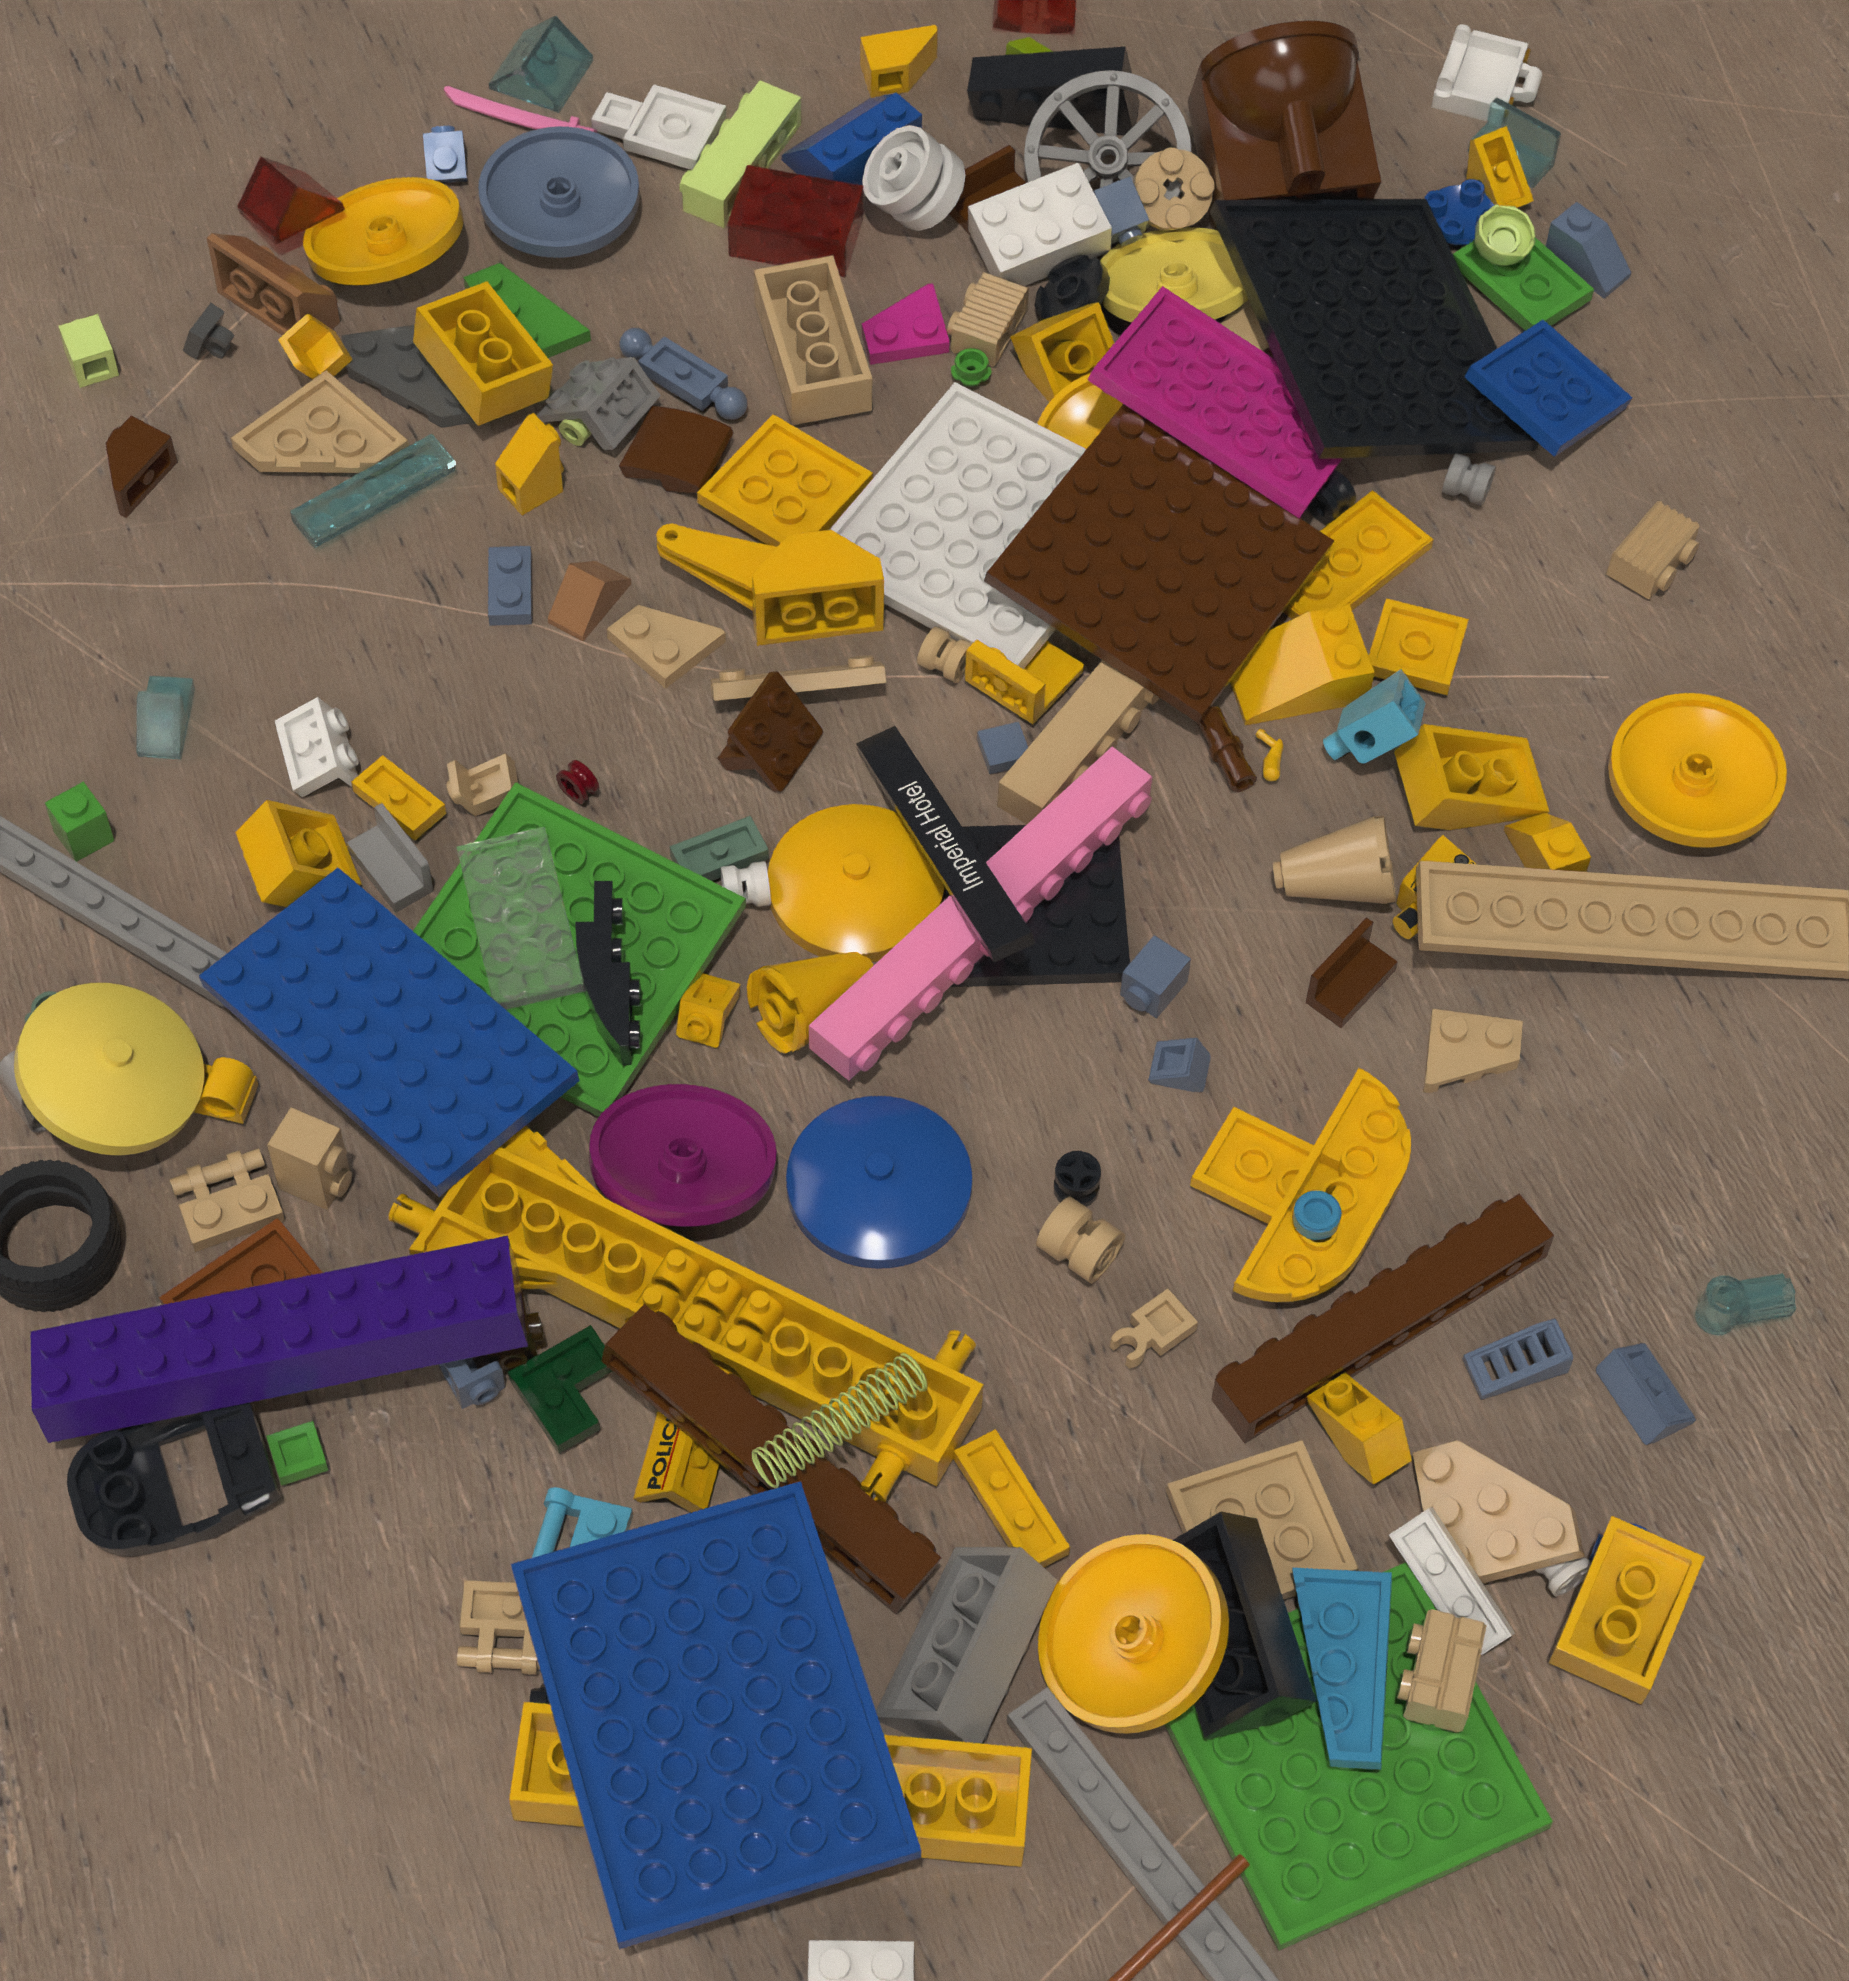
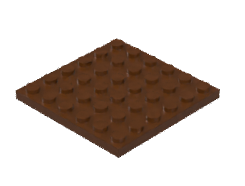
M1123 404L986 572L984 582L1199 723L1329 552L1334 540L1301 518H1297Z

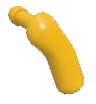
M1260 728L1255 734L1256 738L1261 739L1271 747L1263 760V776L1267 781L1273 782L1280 777V762L1284 745L1280 738L1276 741L1264 729Z

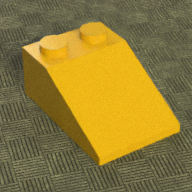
M1348 604L1310 611L1269 630L1230 681L1244 725L1246 726L1346 707L1372 688L1375 672L1351 606Z
M1423 724L1416 737L1403 743L1394 751L1415 826L1455 830L1522 820L1543 812H1550L1527 738Z
M1611 1516L1549 1663L1642 1705L1652 1688L1705 1557Z

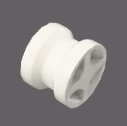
M1579 1558L1535 1571L1543 1573L1549 1580L1548 1588L1557 1597L1569 1592L1584 1581L1591 1562L1587 1558Z

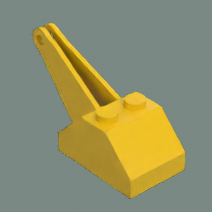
M673 523L665 524L657 531V551L662 558L677 565L753 611V626L757 646L883 631L884 575L881 560L833 530H809L802 533L789 534L778 546L699 531Z

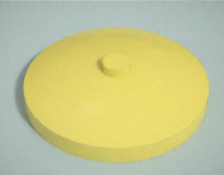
M1187 227L1179 230L1150 231L1143 233V237L1126 246L1116 245L1100 260L1107 268L1110 276L1109 290L1101 304L1113 315L1131 323L1162 286L1214 320L1233 312L1248 300L1224 242L1217 230Z
M81 984L61 990L50 996L28 1018L19 1037L14 1055V1072L17 1087L32 1115L43 1127L64 1142L98 1154H137L166 1143L187 1124L203 1091V1058L196 1038L190 1028L174 1010L159 999L141 990L121 984Z

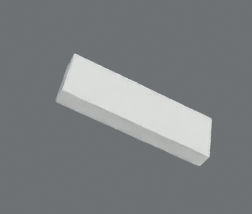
M1433 1507L1425 1510L1389 1534L1438 1611L1453 1614L1457 1618L1465 1617L1481 1621L1487 1625L1481 1655L1515 1634Z

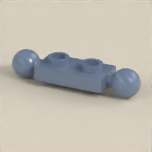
M630 328L622 334L619 342L622 354L626 358L634 357L651 380L701 411L711 402H714L717 413L724 419L735 420L746 412L748 405L746 395L736 387H728V375L665 336L653 346L650 335L641 328Z

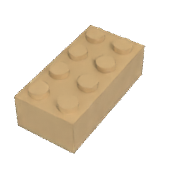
M833 255L755 269V305L791 424L797 425L872 411V376Z

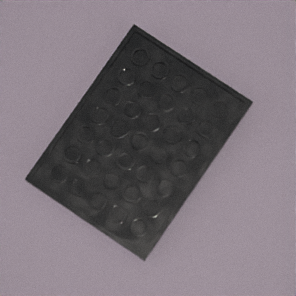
M1426 199L1215 200L1210 213L1319 459L1535 451L1539 443L1465 378L1471 365L1498 348Z

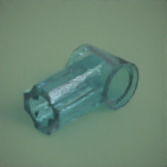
M1783 1273L1745 1280H1737L1730 1276H1718L1713 1278L1704 1290L1695 1309V1320L1705 1332L1712 1335H1724L1729 1333L1735 1325L1792 1316L1796 1310L1795 1290L1791 1279L1786 1278ZM1715 1302L1723 1304L1727 1309L1718 1306Z

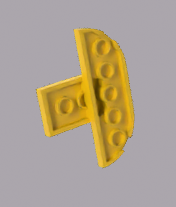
M1358 1068L1314 1145L1233 1106L1192 1175L1190 1186L1268 1224L1235 1280L1234 1292L1267 1302L1304 1300L1317 1296L1337 1285L1352 1271L1359 1261L1403 1182L1411 1153L1410 1129H1407L1405 1120L1399 1110V1102L1391 1091L1370 1073ZM1310 1191H1323L1332 1195L1338 1201L1341 1207V1219L1337 1231L1329 1238L1312 1240L1302 1236L1296 1230L1292 1218L1296 1201L1303 1194Z

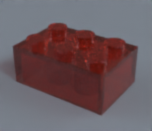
M747 165L728 221L729 257L783 265L833 255L839 276L846 278L863 221L864 186Z

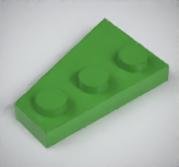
M501 263L463 277L465 289L488 281L548 358L591 341L588 328Z

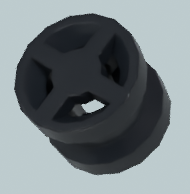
M1334 471L1307 509L1318 521L1326 524L1331 523L1338 517L1340 510H1347L1355 504V490L1343 474Z
M1071 1151L1064 1154L1057 1161L1053 1188L1054 1194L1060 1203L1065 1198L1071 1196L1087 1207L1097 1199L1101 1179V1166L1098 1160L1090 1153Z

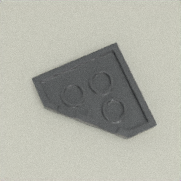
M415 325L341 335L342 342L353 359L347 364L349 378L360 384L367 382L381 390L382 396L406 409L413 407L428 416V421L441 428L475 423L413 343Z

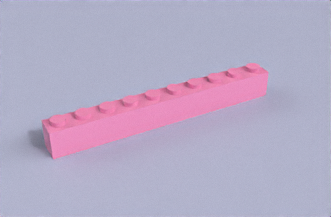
M1113 746L986 862L1025 922L1030 919L1034 908L1042 900H1051L1060 891L1064 880L1072 872L1079 873L1089 864L1093 853L1102 844H1111L1120 834L1123 825L1132 816L1134 818L1140 817L1149 807L1152 800L1150 796L1152 776ZM951 895L809 1025V1049L848 1081L860 1070L866 1072L873 1067L879 1059L881 1051L891 1041L896 1043L903 1039L909 1032L912 1022L922 1012L927 1014L934 1010L941 1001L943 993L952 984L959 985L965 981L972 972L974 964L982 956H989Z

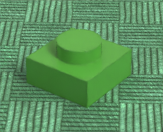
M313 1421L266 1436L281 1486L329 1471Z

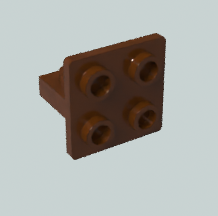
M778 671L769 672L728 729L727 745L717 759L726 770L756 769L773 792H781L821 737L823 729Z

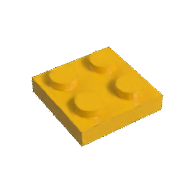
M1386 598L1369 652V658L1375 672L1374 677L1387 679L1397 671L1402 670L1414 687L1448 695L1469 619Z

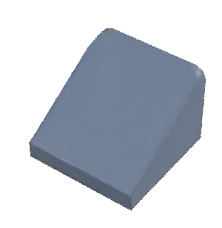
M1198 1038L1158 1041L1148 1080L1151 1084L1190 1092H1203L1211 1059L1210 1053Z

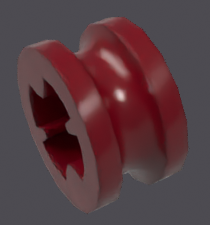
M572 760L568 764V771L561 770L556 775V780L562 791L578 804H583L588 799L587 793L594 794L599 790V783L595 775L585 764L578 760Z

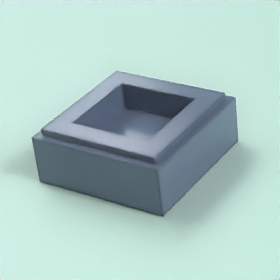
M1019 722L977 731V742L989 774L1010 770L1028 748Z

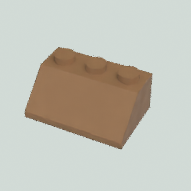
M212 233L207 237L217 292L279 334L284 335L306 314L312 315L331 329L340 323L337 307L338 301L334 292L326 285H319L306 277L297 266L288 265L276 257L268 247L259 246L243 236Z

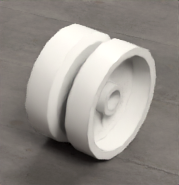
M908 125L897 128L889 133L874 148L865 165L862 184L864 194L872 204L882 211L890 213L896 221L906 228L921 231L932 228L945 219L955 207L963 191L966 174L963 161L945 145L939 144L934 137L922 128Z

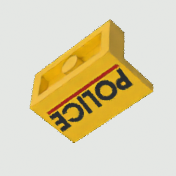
M659 1411L657 1412L633 1499L641 1503L666 1497L689 1512L705 1509L709 1504L719 1462Z

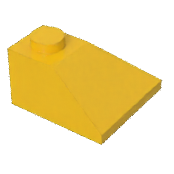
M1099 302L1044 319L1010 336L1025 375L1048 402L1068 384L1091 373L1093 368L1114 344Z

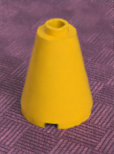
M852 951L762 966L758 970L753 971L749 974L747 981V998L750 1009L758 1006L763 1020L756 1022L760 1032L768 1043L780 1053L786 1054L790 1051L794 1052L802 1049L809 1043V1025L871 969L874 964L868 957L863 956L859 952Z

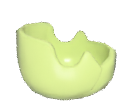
M1494 205L1484 214L1480 215L1475 227L1474 243L1480 255L1490 263L1500 266L1513 265L1523 260L1533 249L1535 244V228L1528 214L1515 206Z

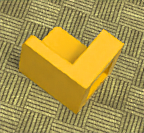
M306 314L278 339L293 366L311 379H315L324 371H328L332 376H335L353 360L337 333L310 314Z

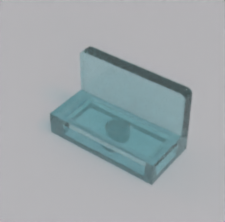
M1496 97L1490 104L1487 123L1471 140L1507 126L1529 187L1534 188L1555 164L1561 133Z

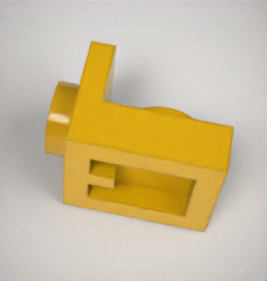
M703 973L685 991L680 999L676 1035L679 1038L717 1048L722 1041L724 1022L739 999L741 984Z

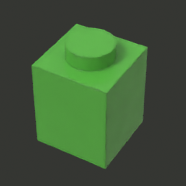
M84 781L45 802L53 832L74 861L77 862L114 842L106 811Z

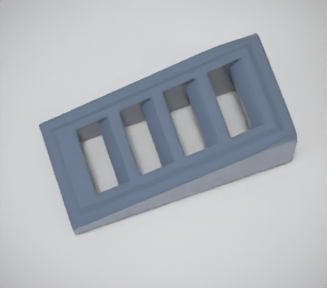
M1554 1318L1464 1354L1462 1360L1482 1400L1568 1373L1573 1362V1354L1557 1320ZM1542 1344L1545 1345L1550 1357L1547 1358L1542 1348ZM1522 1350H1529L1534 1364L1528 1365ZM1503 1356H1510L1516 1369L1515 1372L1510 1373ZM1491 1360L1499 1379L1491 1380L1484 1362Z

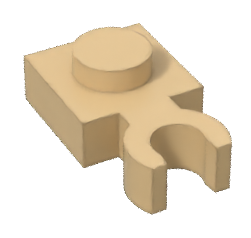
M1167 1288L1131 1314L1130 1323L1135 1328L1126 1327L1117 1330L1111 1337L1110 1348L1114 1351L1123 1344L1132 1345L1135 1351L1126 1356L1125 1365L1128 1368H1134L1144 1360L1147 1349L1152 1347L1159 1356H1162L1197 1331L1198 1321Z

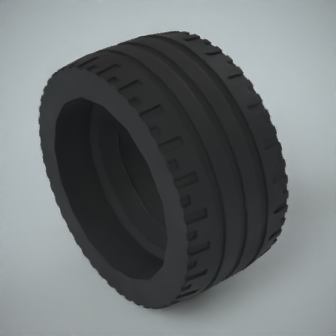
M60 1160L31 1161L4 1172L0 1176V1296L9 1303L15 1304L19 1308L22 1307L25 1310L55 1312V1310L62 1311L66 1308L70 1309L75 1305L78 1306L82 1304L81 1302L87 1301L91 1296L96 1295L114 1274L113 1271L117 1268V1262H119L121 1254L119 1221L112 1201L103 1186L85 1169L79 1168L75 1164L71 1165L69 1162H61ZM53 1205L74 1207L91 1217L92 1227L88 1238L77 1252L59 1263L43 1267L22 1266L8 1260L2 1254V1246L7 1233L16 1221L33 1210Z

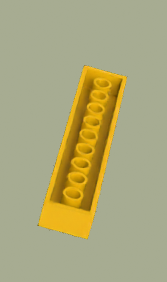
M523 1702L509 1796L513 1820L584 1827L550 1704ZM884 1735L922 1850L921 1858L1022 1867L1032 1748Z

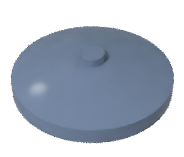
M575 127L541 128L523 133L509 140L490 156L483 167L478 186L481 212L491 231L503 242L519 251L550 258L587 254L617 239L633 221L640 197L638 174L628 154L609 138L590 130Z

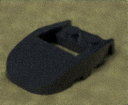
M249 1402L125 1427L119 1431L117 1429L106 1431L89 1440L74 1456L67 1474L69 1497L77 1525L83 1535L93 1544L109 1553L120 1556H140L215 1538L280 1500L281 1495L271 1469L254 1413L253 1403ZM206 1428L228 1505L218 1509L219 1513L212 1517L183 1526L160 1446Z

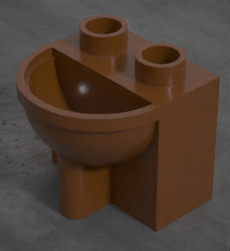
M1312 20L1269 25L1243 33L1222 43L1202 60L1187 102L1197 155L1207 166L1215 183L1212 201L1208 209L1211 229L1218 231L1210 213L1215 200L1374 199L1381 184V177L1358 66L1359 51L1357 41L1353 32L1348 28L1336 23Z

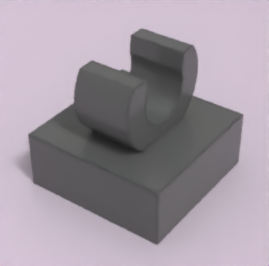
M210 303L189 330L183 352L197 360L206 348L213 356L222 359L230 349L231 345L229 343L234 338V334L230 330L220 326L225 311Z

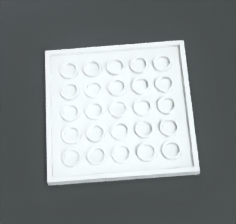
M955 382L830 530L880 558L884 575V604L931 629L939 627L948 631L950 637L956 641L964 639L973 644L978 639L990 648L999 649L1008 660L1024 669L1056 629L984 582L986 572L1086 449Z

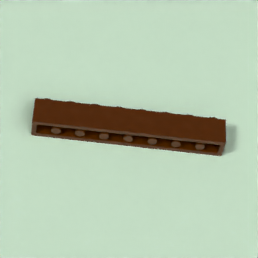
M1520 1194L1506 1202L1499 1199L1490 1204L1481 1213L1480 1218L1467 1225L1466 1222H1461L1455 1225L1446 1233L1441 1242L1431 1248L1429 1245H1423L1416 1249L1407 1258L1405 1264L1395 1270L1391 1268L1383 1269L1370 1280L1369 1286L1356 1294L1353 1291L1342 1294L1333 1302L1331 1309L1318 1317L1315 1314L1306 1316L1295 1325L1293 1332L1280 1340L1276 1337L1267 1340L1257 1348L1253 1357L1241 1364L1238 1361H1234L1226 1365L1215 1377L1211 1400L1246 1444L1309 1404L1307 1396L1343 1373L1354 1377L1546 1258L1554 1234Z
M644 1304L605 1344L601 1361L755 1494L775 1489L768 1485L761 1477L754 1465L751 1454L756 1447L764 1448L766 1441L773 1442L775 1435L783 1436L784 1429L789 1428L786 1418L775 1407L771 1405L764 1406L750 1394L751 1391L748 1385L740 1377L733 1373L727 1375L720 1369L704 1346L697 1342L690 1343L679 1334L677 1326L670 1317L661 1311L654 1312ZM786 1432V1438L797 1448L792 1433ZM777 1438L776 1444L787 1453L783 1439ZM797 1438L804 1453L812 1461L808 1450L805 1448L803 1443ZM809 1438L814 1448L821 1454L816 1442ZM768 1444L767 1450L779 1461L774 1446ZM788 1444V1446H789V1448H790V1451H791V1453L793 1454L794 1458H795L796 1461L802 1466V1463H801L799 1457L797 1456V1454L795 1453V1451L791 1448V1446ZM779 1451L784 1463L793 1473V1470L789 1462L786 1460L784 1455ZM813 1452L815 1463L810 1464L804 1459L806 1464L805 1470H800L794 1464L796 1477L791 1476L784 1469L787 1481L784 1483L779 1480V1487L801 1481L824 1553L893 1613L897 1614L933 1574L942 1558L936 1553L934 1544L922 1533H912L898 1521L897 1513L889 1504L882 1500L875 1501L861 1489V1483L850 1471L844 1468L837 1469L825 1457L819 1458ZM758 1454V1459L764 1473L771 1483L776 1485V1480L770 1467ZM769 1456L774 1468L776 1469L778 1474L783 1478L780 1469Z

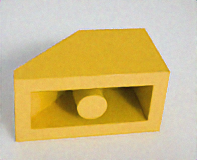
M1543 812L1505 825L1504 832L1525 868L1587 872L1591 855L1571 822Z

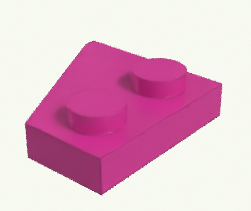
M933 283L923 286L862 323V338L870 365L949 353L950 342Z

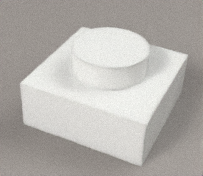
M606 92L591 119L592 128L597 129V132L623 139L643 102Z

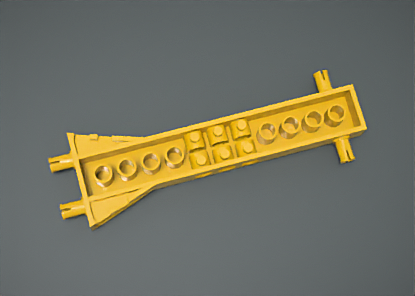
M524 1126L454 1184L436 1210L409 1198L406 1194H401L397 1197V1202L401 1203V1206L394 1202L390 1209L389 1221L419 1234L409 1248L410 1255L508 1236L519 1269L521 1289H542L618 1328H621L644 1304L654 1312L661 1311L665 1313L675 1323L679 1334L690 1343L697 1342L704 1346L720 1369L727 1375L729 1373L737 1375L748 1385L751 1391L750 1394L800 1419L805 1416L810 1417L814 1410L820 1411L821 1405H829L832 1398L838 1399L841 1392L847 1393L849 1387H857L858 1381H866L868 1375H875L877 1369H884L886 1363H893L895 1357L900 1356L901 1353L910 1355L921 1367L926 1377L927 1390L921 1392L916 1389V1398L907 1395V1404L898 1401L897 1410L888 1406L889 1415L885 1416L879 1412V1422L870 1418V1428L864 1427L860 1423L862 1428L861 1434H857L851 1429L852 1440L842 1436L844 1441L877 1457L864 1480L860 1482L861 1489L870 1497L873 1492L876 1494L875 1501L882 1500L886 1502L889 1492L902 1471H906L937 1487L953 1460L954 1450L961 1446L982 1409L984 1384L960 1373L970 1353L976 1347L975 1342L968 1335L965 1334L961 1342H959L957 1339L961 1332L950 1330L946 1336L947 1339L933 1360L605 1199L565 1158L561 1160L547 1146V1141L538 1132L533 1133L527 1126ZM903 1356V1358L912 1363L907 1357ZM897 1360L896 1365L901 1368L900 1360ZM903 1361L910 1377L919 1387L923 1388L918 1376ZM888 1366L887 1371L896 1378L893 1366ZM898 1371L901 1381L908 1391L913 1394L910 1384L901 1372ZM879 1372L878 1377L887 1384L884 1372ZM889 1377L892 1387L899 1395V1397L902 1400H904V1396L901 1390L899 1389L897 1384L891 1379V1377ZM870 1378L869 1383L878 1390L875 1378ZM879 1382L883 1393L885 1394L889 1402L893 1406H895V1403L891 1395L889 1394L887 1389ZM860 1384V1389L870 1398L866 1384ZM870 1388L877 1404L886 1413L882 1401L877 1396V1394ZM851 1390L850 1395L860 1403L857 1390ZM861 1394L866 1407L868 1408L870 1413L877 1419V1416L872 1406ZM842 1396L841 1401L851 1409L848 1397ZM852 1400V1403L857 1413L859 1414L861 1419L868 1425L864 1414ZM833 1402L832 1407L842 1415L838 1402ZM843 1407L849 1421L858 1430V1427L854 1419L852 1418L850 1413ZM823 1408V1413L833 1422L829 1408ZM834 1413V1416L838 1424L840 1425L841 1429L845 1432L846 1435L849 1436L846 1427L839 1419V1417ZM814 1414V1420L824 1428L820 1415ZM825 1419L832 1435L838 1437L832 1426Z

